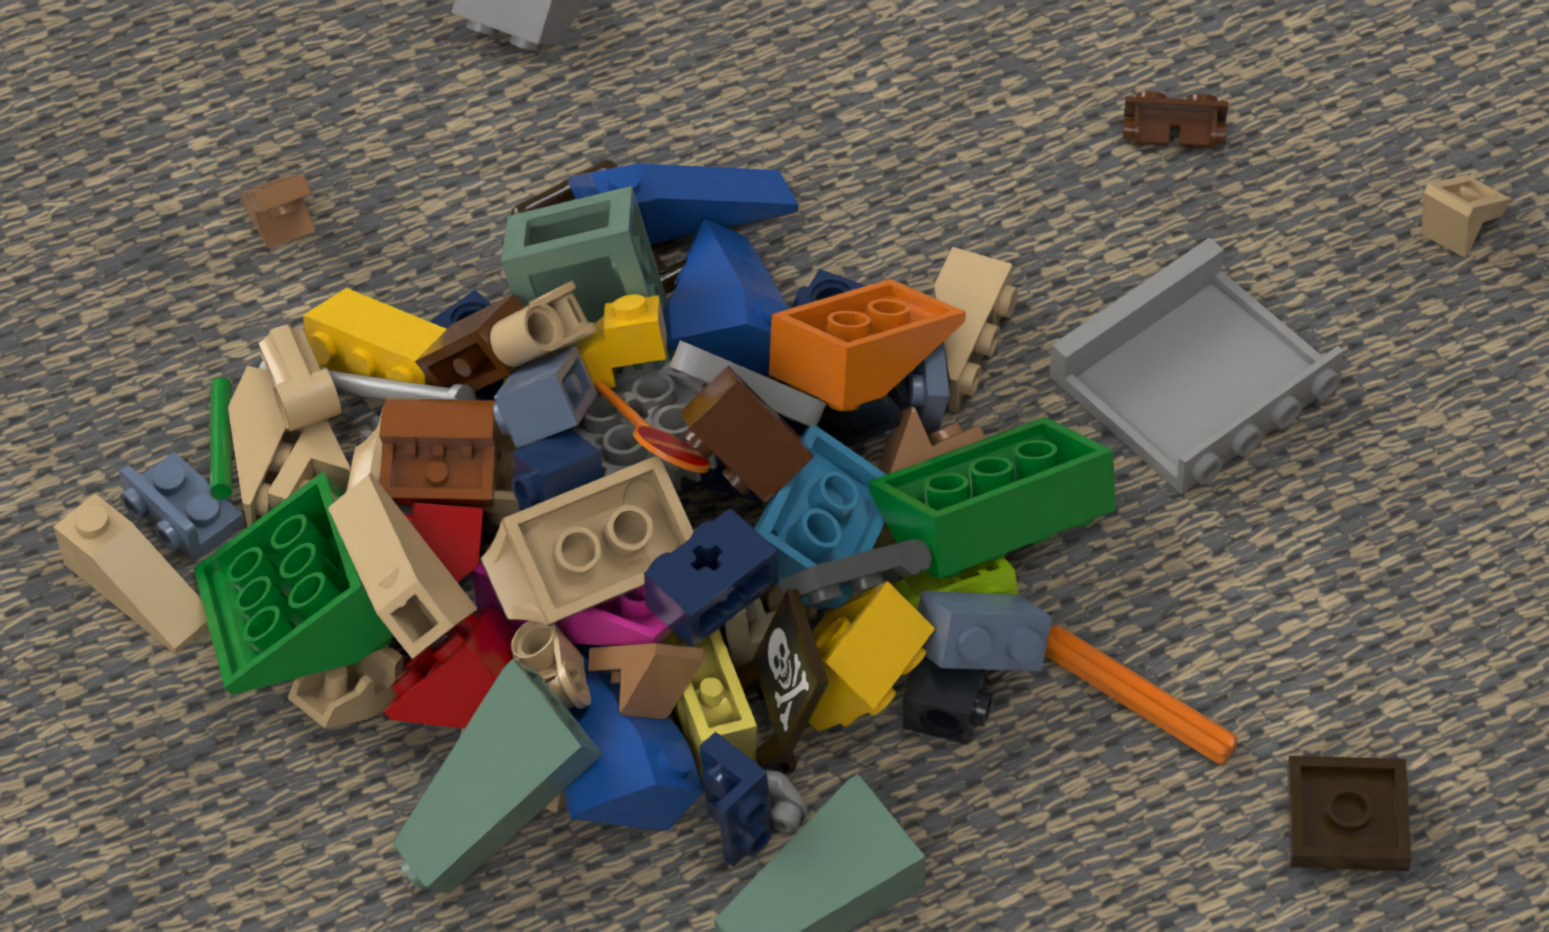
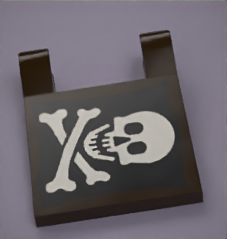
M786 590L752 661L736 672L744 694L756 689L759 699H765L776 733L757 748L755 756L757 764L764 770H768L771 766L781 763L784 773H792L796 769L797 761L793 751L829 683L798 590Z

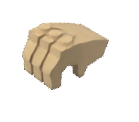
M387 645L381 650L371 652L358 663L296 678L289 692L288 699L325 729L367 720L383 711L395 692L390 686L404 672L403 656Z

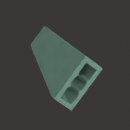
M514 659L504 666L394 840L393 845L405 859L400 864L401 869L408 879L421 890L428 888L448 894L451 893L603 755L534 667Z
M857 774L841 786L714 919L715 932H849L925 886V855L860 775Z

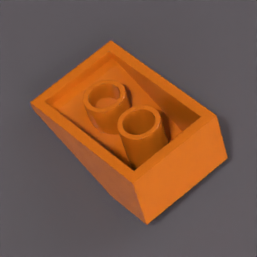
M892 279L772 314L769 375L789 384L791 388L813 395L827 402V405L834 410L854 411L860 408V404L882 398L965 322L966 312Z

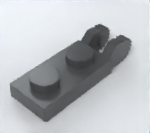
M912 539L812 566L780 579L779 586L783 596L786 590H798L800 598L808 596L810 605L813 606L843 596L841 586L850 585L852 594H856L887 581L892 584L909 576L922 573L929 569V565L932 564V551H929V546L925 545V541L921 542L920 539Z

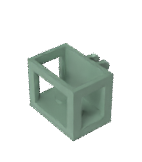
M632 186L507 217L501 264L511 294L514 293L523 306L527 307L529 305L528 302L573 280L577 287L573 294L588 322L596 323L604 316L606 303H612L620 297L631 294H638L644 297L659 295L663 313L667 297ZM666 347V359L653 361L654 368L661 370L666 363L672 361L675 350ZM645 363L633 364L635 370H642ZM623 366L617 367V374L623 373Z

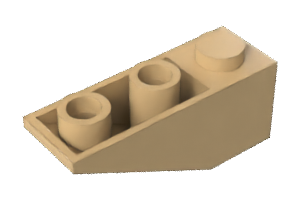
M952 247L934 284V298L966 312L965 322L944 341L950 395L948 408L949 411L957 413L964 396H973L978 388L982 373V366L979 364L984 355L989 357L993 355L1000 335L999 321L1002 316L1010 318L1018 297V288L1012 286L1011 263Z
M250 366L246 367L228 405L241 497L248 527L271 510L267 493L305 427L290 432L287 430L276 402L273 389L274 384L268 371Z
M372 473L368 474L328 507L377 615L412 659L477 610L474 603Z

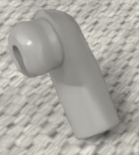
M765 770L768 777L770 805L773 808L771 810L773 827L781 832H793L798 829L800 820H804L807 816L806 800L785 774L779 771Z

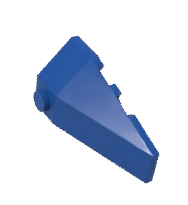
M638 163L571 176L568 183L576 199L632 186L650 244L694 235L704 218L726 228L798 212L799 205L779 170Z
M704 218L699 224L687 252L685 266L674 283L676 285L675 290L663 309L667 332L666 347L676 350L679 342L682 341L762 376H766L769 372L772 314L787 310L789 307L749 238Z
M574 644L584 658L585 676L591 694V704L583 709H578L574 706L568 710L603 755L563 790L570 818L660 831L669 830L704 792L688 742L669 716L665 719L623 716L620 714V685L610 683L611 673L588 671L589 648L612 647L615 645Z

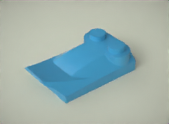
M816 425L808 426L801 436L814 455V458L769 499L757 525L753 528L777 549L778 583L776 585L778 586L780 579L812 566L872 550L885 523L869 492L868 481L887 474ZM850 585L841 586L843 596L813 606L810 605L808 596L800 599L801 602L815 609H826L829 607L839 609L851 598L852 591Z

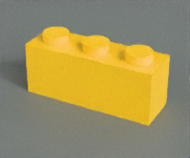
M345 288L303 315L305 336L318 365L335 372L434 386L415 361L447 330L446 328L348 288Z

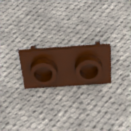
M1143 91L1137 93L1136 97L1126 96L1124 117H1134V119L1124 118L1123 139H1133V145L1169 146L1170 128H1180L1179 147L1215 149V144H1226L1227 124H1219L1217 122H1226L1229 102L1217 101L1218 99L1215 96L1209 94L1189 95L1187 99L1166 98V95L1160 92Z

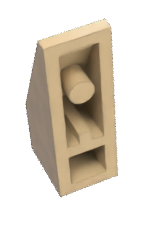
M94 493L53 527L64 565L174 654H177L208 628L201 598L136 526L97 494Z

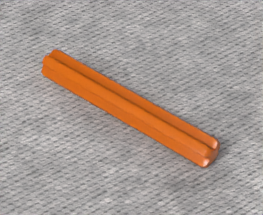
M1055 625L1050 629L1045 650L1046 657L1215 763L1224 764L1233 755L1238 741L1234 733L1065 628Z

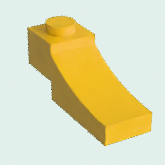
M631 294L620 297L612 303H606L604 316L595 323L598 330L566 346L569 347L576 344L594 385L597 381H602L609 388L616 387L617 367L666 359L667 332L659 295L644 297L638 294ZM510 375L504 377L503 384Z

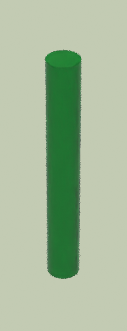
M223 377L214 379L210 384V495L216 500H226L232 495V431L228 412V405L232 399V383Z

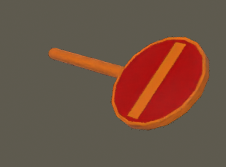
M597 381L595 383L596 391L635 426L633 437L643 447L663 460L686 470L698 473L709 471L711 467L710 461L704 458L692 445L674 435L652 427L604 382Z

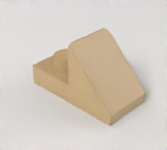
M1468 175L1428 183L1423 198L1422 234L1465 257L1468 255L1483 222L1502 217L1511 198Z
M327 419L308 425L303 430L267 493L271 510L323 471L346 493L351 469Z

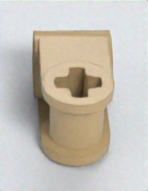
M573 280L528 302L529 305L503 318L493 326L490 333V343L493 352L501 362L511 367L522 366L551 351L555 352L598 330L594 322L587 321L573 292L577 287Z
M528 621L523 624L515 633L511 642L513 659L534 667L567 709L574 706L578 709L588 707L591 704V694L586 682L584 658L581 652L555 623L546 626Z

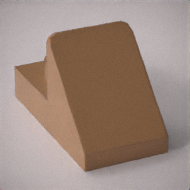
M304 174L284 175L239 192L243 205L269 249L315 231L303 198L311 194Z
M910 407L900 411L902 415L901 423L898 427L891 429L878 469L885 474H890L985 439L980 425L962 431L959 422H956L929 434L928 438L916 409Z
M658 643L589 648L588 671L611 673L610 683L620 685L619 711L621 715L665 719L673 711L703 661V648Z

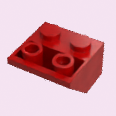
M414 503L410 507V515H405L457 583L479 565L483 508Z
M491 603L475 616L472 613L446 634L447 637L435 648L430 646L413 659L409 657L404 662L403 666L406 670L391 684L390 688L395 693L385 708L384 713L394 721L465 729L504 666L513 659L511 642L517 631Z

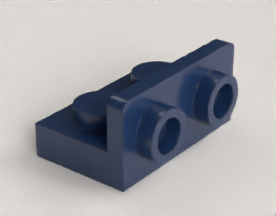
M715 731L699 746L703 771L702 779L704 781L707 801L706 809L710 816L720 825L724 860L734 867L746 855L753 857L760 853L772 836L773 824L767 772Z

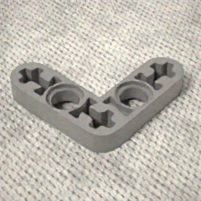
M682 341L679 342L669 367L710 384L729 365L779 416L799 422L805 426L812 427L818 425L827 403Z

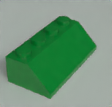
M1045 416L868 481L869 492L896 544L912 539H920L921 542L925 541L924 543L926 546H929V551H932L931 557H933L931 559L932 564L929 565V569L925 570V572L938 579L955 577L963 569L984 561L997 560L1004 557L1007 552L1028 544L1045 542L1051 535L1072 527L1089 525L1095 518L1115 511L1113 450Z

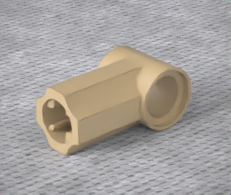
M288 324L271 329L268 336L259 342V348L263 362L273 381L276 402L287 430L290 432L341 415V405L331 375L326 368L320 369L303 329H294Z

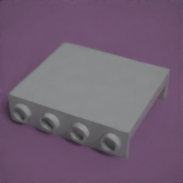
M1211 238L1206 239L1052 344L1050 377L1181 494L1197 483L1200 485L1209 483L1216 477L1225 463L1237 455L1246 456L1258 446L1263 436L1277 426L1279 428L1289 426L1298 417L1301 409L1315 399L1325 400L1334 393L1341 381L1340 372L1344 350L1337 346L1322 356L1222 272L1224 249Z

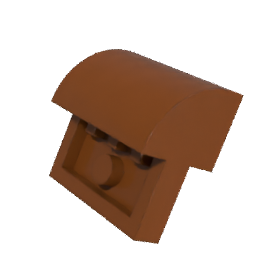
M387 398L385 400L379 433L382 442L380 484L395 504L413 505L414 503L452 506H494L496 460H499L501 438V430L493 412L495 400Z

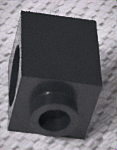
M924 656L921 662L913 669L903 697V729L969 745L975 725L985 727L991 710L993 694L985 692V669L940 668L928 657Z

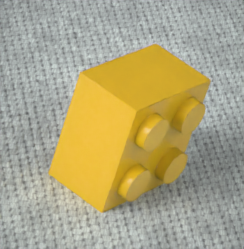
M888 581L851 597L839 609L830 608L812 631L829 681L809 720V723L818 731L837 724L845 727L863 714L869 713L871 716H874L881 712L894 698L896 691L892 686L900 675H905L913 670L926 654V650L922 646L935 628Z

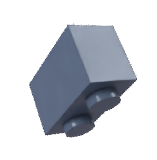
M576 344L518 366L494 396L496 403L493 404V412L496 422L505 435L510 433L516 448L577 426L597 396L596 388Z
M921 591L917 611L935 628L922 647L926 650L925 656L940 668L1042 670L1052 617L1023 596Z

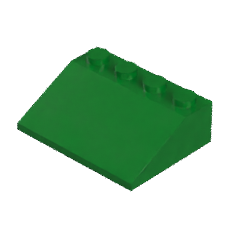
M325 471L318 474L193 568L223 685L231 695L358 663L371 652L381 650L387 646L394 637L377 615L329 512L328 507L343 496L345 492Z

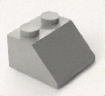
M455 0L451 13L468 19L466 27L471 30L494 35L497 29L511 34L509 43L524 49L538 51L539 45H557L589 0Z

